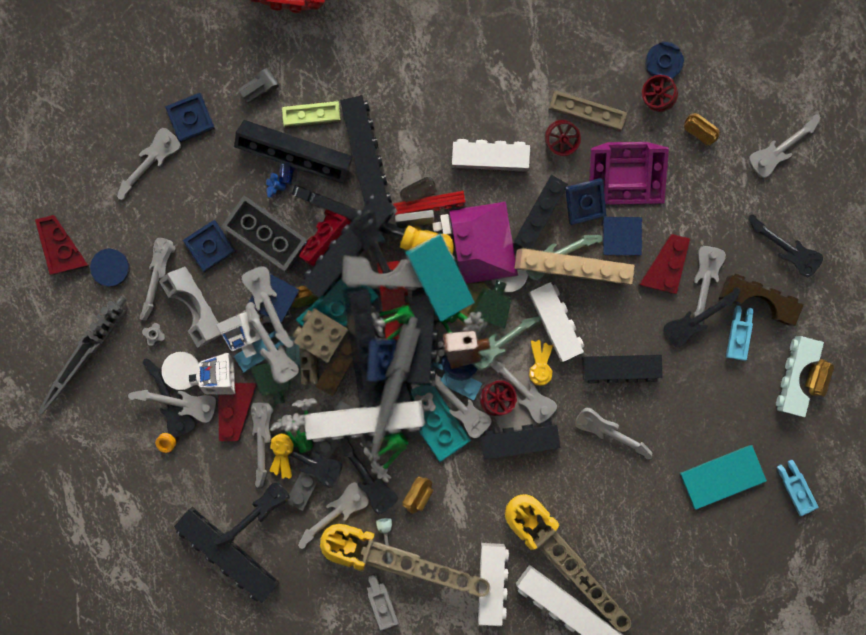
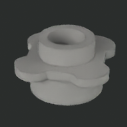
M154 323L152 327L144 328L142 334L147 338V344L151 346L155 342L163 341L165 338V334L160 329L158 323Z
M426 393L424 396L417 395L414 401L422 400L423 413L429 410L434 411L436 408L435 404H433V395L431 393Z

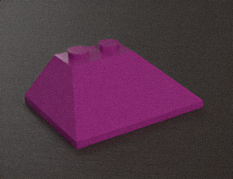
M607 142L591 148L589 181L599 178L603 180L605 204L665 203L669 148L649 142Z
M506 202L449 210L458 267L465 284L518 276V271L515 269L516 259Z

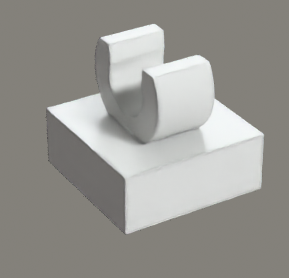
M448 214L440 216L441 222L432 223L435 232L443 231V234L453 235L451 218Z

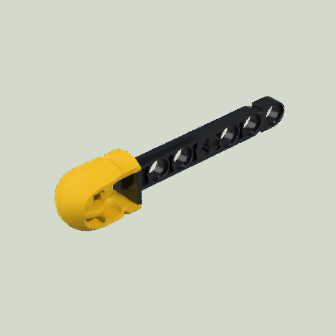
M294 185L291 193L296 197L354 220V215L359 211L298 185ZM389 222L381 230L383 233L402 240L400 248L405 250H411L439 234L429 230H422L413 224L408 225L407 229H404ZM441 234L450 253L453 255V240L447 234Z

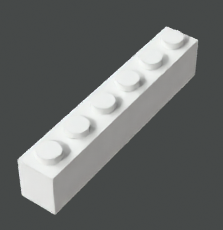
M422 400L395 403L386 430H389V433L401 432L402 428H408V431L419 430L420 426L425 424ZM380 405L368 408L361 407L307 414L304 418L306 438L313 439V442L324 441V437H332V440L344 438L343 435L350 434L351 437L363 436L362 433L370 432V435H374Z
M531 565L527 567L516 582L519 588L517 591L526 598L529 595L534 599L533 603L541 609L544 607L548 609L551 617L557 621L559 619L564 621V626L573 633L576 630L581 635H623Z

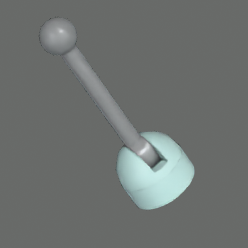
M390 518L379 519L376 521L377 529L380 533L384 534V543L389 546L387 533L392 528V520ZM386 553L385 564H391L393 561L390 558V553Z

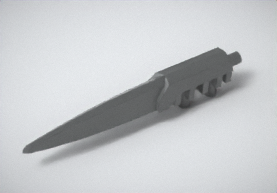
M120 296L116 303L108 301L107 304L109 306H104L101 309L102 315H97L96 318L99 319L97 323L92 322L89 326L90 330H87L85 335L78 341V347L53 383L40 407L38 415L43 414L84 366L90 356L103 345L126 312L122 308L127 301L126 298Z
M410 317L409 324L402 326V331L398 336L400 337L399 341L396 343L397 349L393 353L394 359L387 370L386 377L388 379L378 413L372 445V461L375 459L381 445L401 384L407 377L420 329L416 328L418 318Z

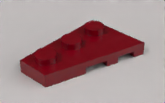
M326 209L324 212L326 217L323 222H318L316 234L308 239L299 257L304 262L314 266L317 259L328 250L329 245L341 235L340 233L346 225H350L351 222L347 218Z
M55 215L35 219L51 276L89 266Z
M671 234L638 285L677 294L690 238Z
M235 383V394H218L219 441L240 440L257 383Z

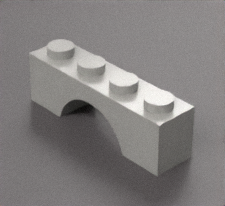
M344 256L342 280L350 287H359L360 284H367V287L379 288V285H386V288L398 289V286H405V289L416 290L417 287H422L409 260H401L399 265L389 273L378 274L372 271L368 260L365 258Z
M182 267L167 273L159 282L168 298L181 300L191 310L193 322L188 332L197 348L218 338L221 332L216 324L219 322L213 315L210 306L206 303L187 268Z

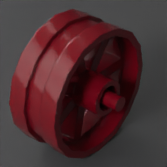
M655 75L649 78L643 85L642 98L647 107L652 111L665 112L676 104L678 89L670 77ZM661 82L660 86H655L654 84ZM665 82H669L671 84L670 86L663 89ZM652 87L654 92H648L649 88ZM674 89L673 96L666 94L668 91ZM655 96L650 103L647 101L646 97ZM666 98L670 99L669 102L664 104ZM657 100L661 102L660 106L654 105Z
M557 120L547 127L545 142L554 154L568 156L578 149L581 143V134L572 122ZM561 124H568V126H567V128L565 129V131L562 132V129H561V126H560V125H561ZM557 126L559 132L557 134L551 133ZM571 127H573L576 134L567 135ZM549 136L556 137L557 140L550 144ZM570 138H576L574 145L569 142ZM560 142L559 151L554 150L552 147ZM564 144H568L571 147L563 151Z
M503 380L494 381L485 385L481 390L480 404L487 414L502 416L515 408L517 394L514 387ZM492 385H494L495 393L489 390ZM499 385L504 388V390L501 393L499 391ZM487 394H489V395L491 396V397H490V400H488V401H487ZM504 401L509 402L508 408L505 406ZM489 403L494 404L493 409L490 407ZM499 405L504 412H497Z

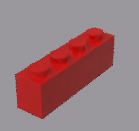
M400 261L387 262L392 270L400 263ZM377 263L378 274H383L379 263ZM380 285L383 312L399 308L403 305H409V303H405V296L408 295V289H405V286H398V289H387L385 285ZM395 313L383 316V319L385 320L389 317H392L395 315ZM397 319L386 323L384 326L386 339L399 329L403 323L399 324ZM398 334L395 338H393L392 340H394V339H399V338H400V337H398L399 334Z

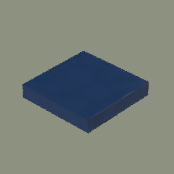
M201 93L165 106L179 142H184L216 129Z
M601 178L565 187L569 224L574 225L607 216L604 184Z
M603 217V255L641 256L642 217Z
M215 219L183 240L203 272L208 271L236 252Z
M270 274L271 287L276 292L277 297L270 295L269 298L282 324L300 290ZM252 294L248 303L252 302L255 305L254 296ZM263 302L260 304L261 310H257L255 306L256 311L269 317Z
M370 340L368 381L388 379L386 374L391 361L394 359L393 353L396 351V340Z

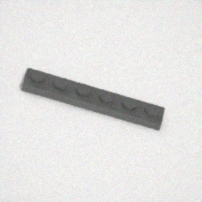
M339 400L334 411L353 409L355 407ZM324 437V441L316 443L310 458L314 459L313 452H318L323 458L331 459L341 439L332 440V437ZM301 472L289 494L290 499L286 503L303 511L319 479L313 474Z

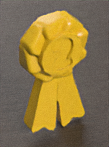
M540 340L536 342L531 341L535 364L529 370V378L535 385L544 386L552 379L553 371L547 364L553 345H548L545 342L541 352Z
M279 433L271 439L270 448L276 456L271 465L270 472H274L276 476L281 472L282 478L287 477L290 479L292 474L288 455L293 452V442L288 435Z

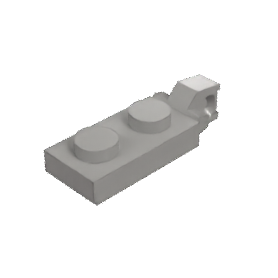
M376 574L369 576L368 580L371 587L367 588L368 597L380 631L399 625L384 582L380 584Z

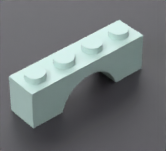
M802 336L795 337L790 344L791 355L785 365L787 369L786 375L781 381V395L776 400L777 411L801 417L806 416L810 398L802 392L799 385V376L807 364L820 360L824 342Z

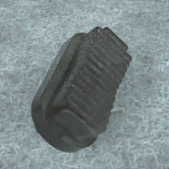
M425 177L403 188L400 192V198L403 202L405 201L407 206L415 204L417 201L435 195V192H437L436 184L432 178Z

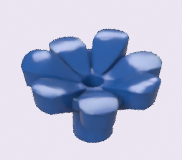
M271 173L270 179L266 181V185L269 186L267 188V197L273 198L277 190H285L286 185L278 182L277 174Z

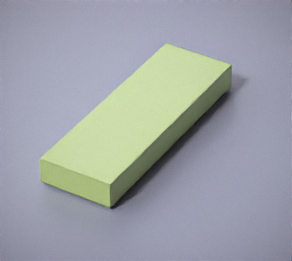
M339 101L282 107L284 127L341 121Z

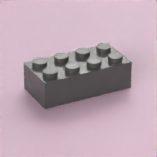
M244 195L221 226L287 273L299 258L301 251L308 241Z

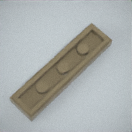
M556 90L553 93L549 110L620 132L627 112Z

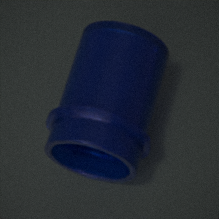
M281 163L278 182L292 184L294 167Z

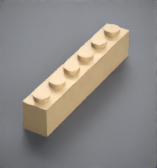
M518 249L515 261V269L624 285L632 284L635 266L529 249Z

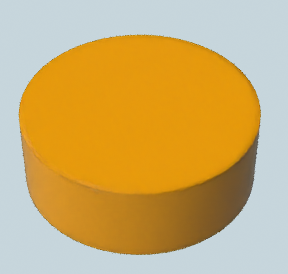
M162 433L156 439L155 444L159 451L169 453L176 446V440L171 434Z

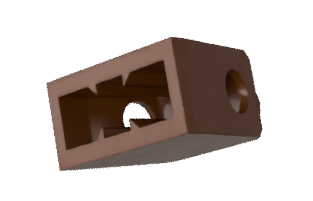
M475 331L443 334L446 354L452 369L481 361L480 351L491 349L489 338L478 340Z

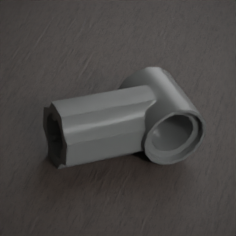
M266 68L257 73L255 79L238 90L249 104L264 93L269 94L279 87V83L270 69Z

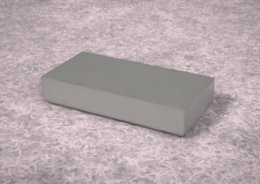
M432 210L395 215L396 226L404 228L412 224L416 226L434 223V213Z

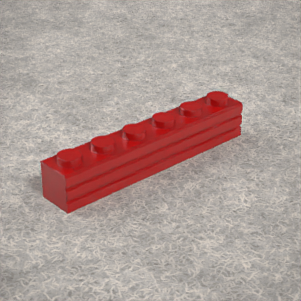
M464 191L393 203V206L397 209L395 215L429 210L435 212L440 211V208L451 209L452 206L462 207L466 202Z

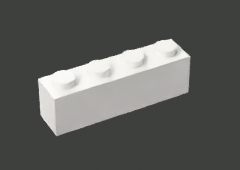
M457 139V142H453L452 168L528 171L530 145H525V142L506 144V141H495V144L487 143L486 140H476V143H471L467 139Z
M550 282L529 292V296L541 318L560 362H564L583 353L582 348L584 344L580 337H576L574 322L572 319L568 320L566 305L564 302L560 303L558 298L560 293L557 286H552Z
M481 543L480 578L489 582L490 591L486 596L479 597V625L502 626V620H506V608H503V600H507V588H504V581L508 580V569L504 568L505 561H508L509 550L505 549L504 544ZM480 582L479 593L483 594L486 592L487 586L485 583Z

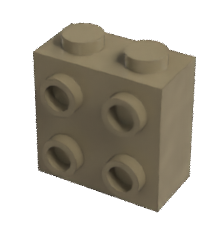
M313 308L312 312L308 310L303 318L305 323L302 328L298 327L292 337L295 339L293 342L328 362L348 329Z

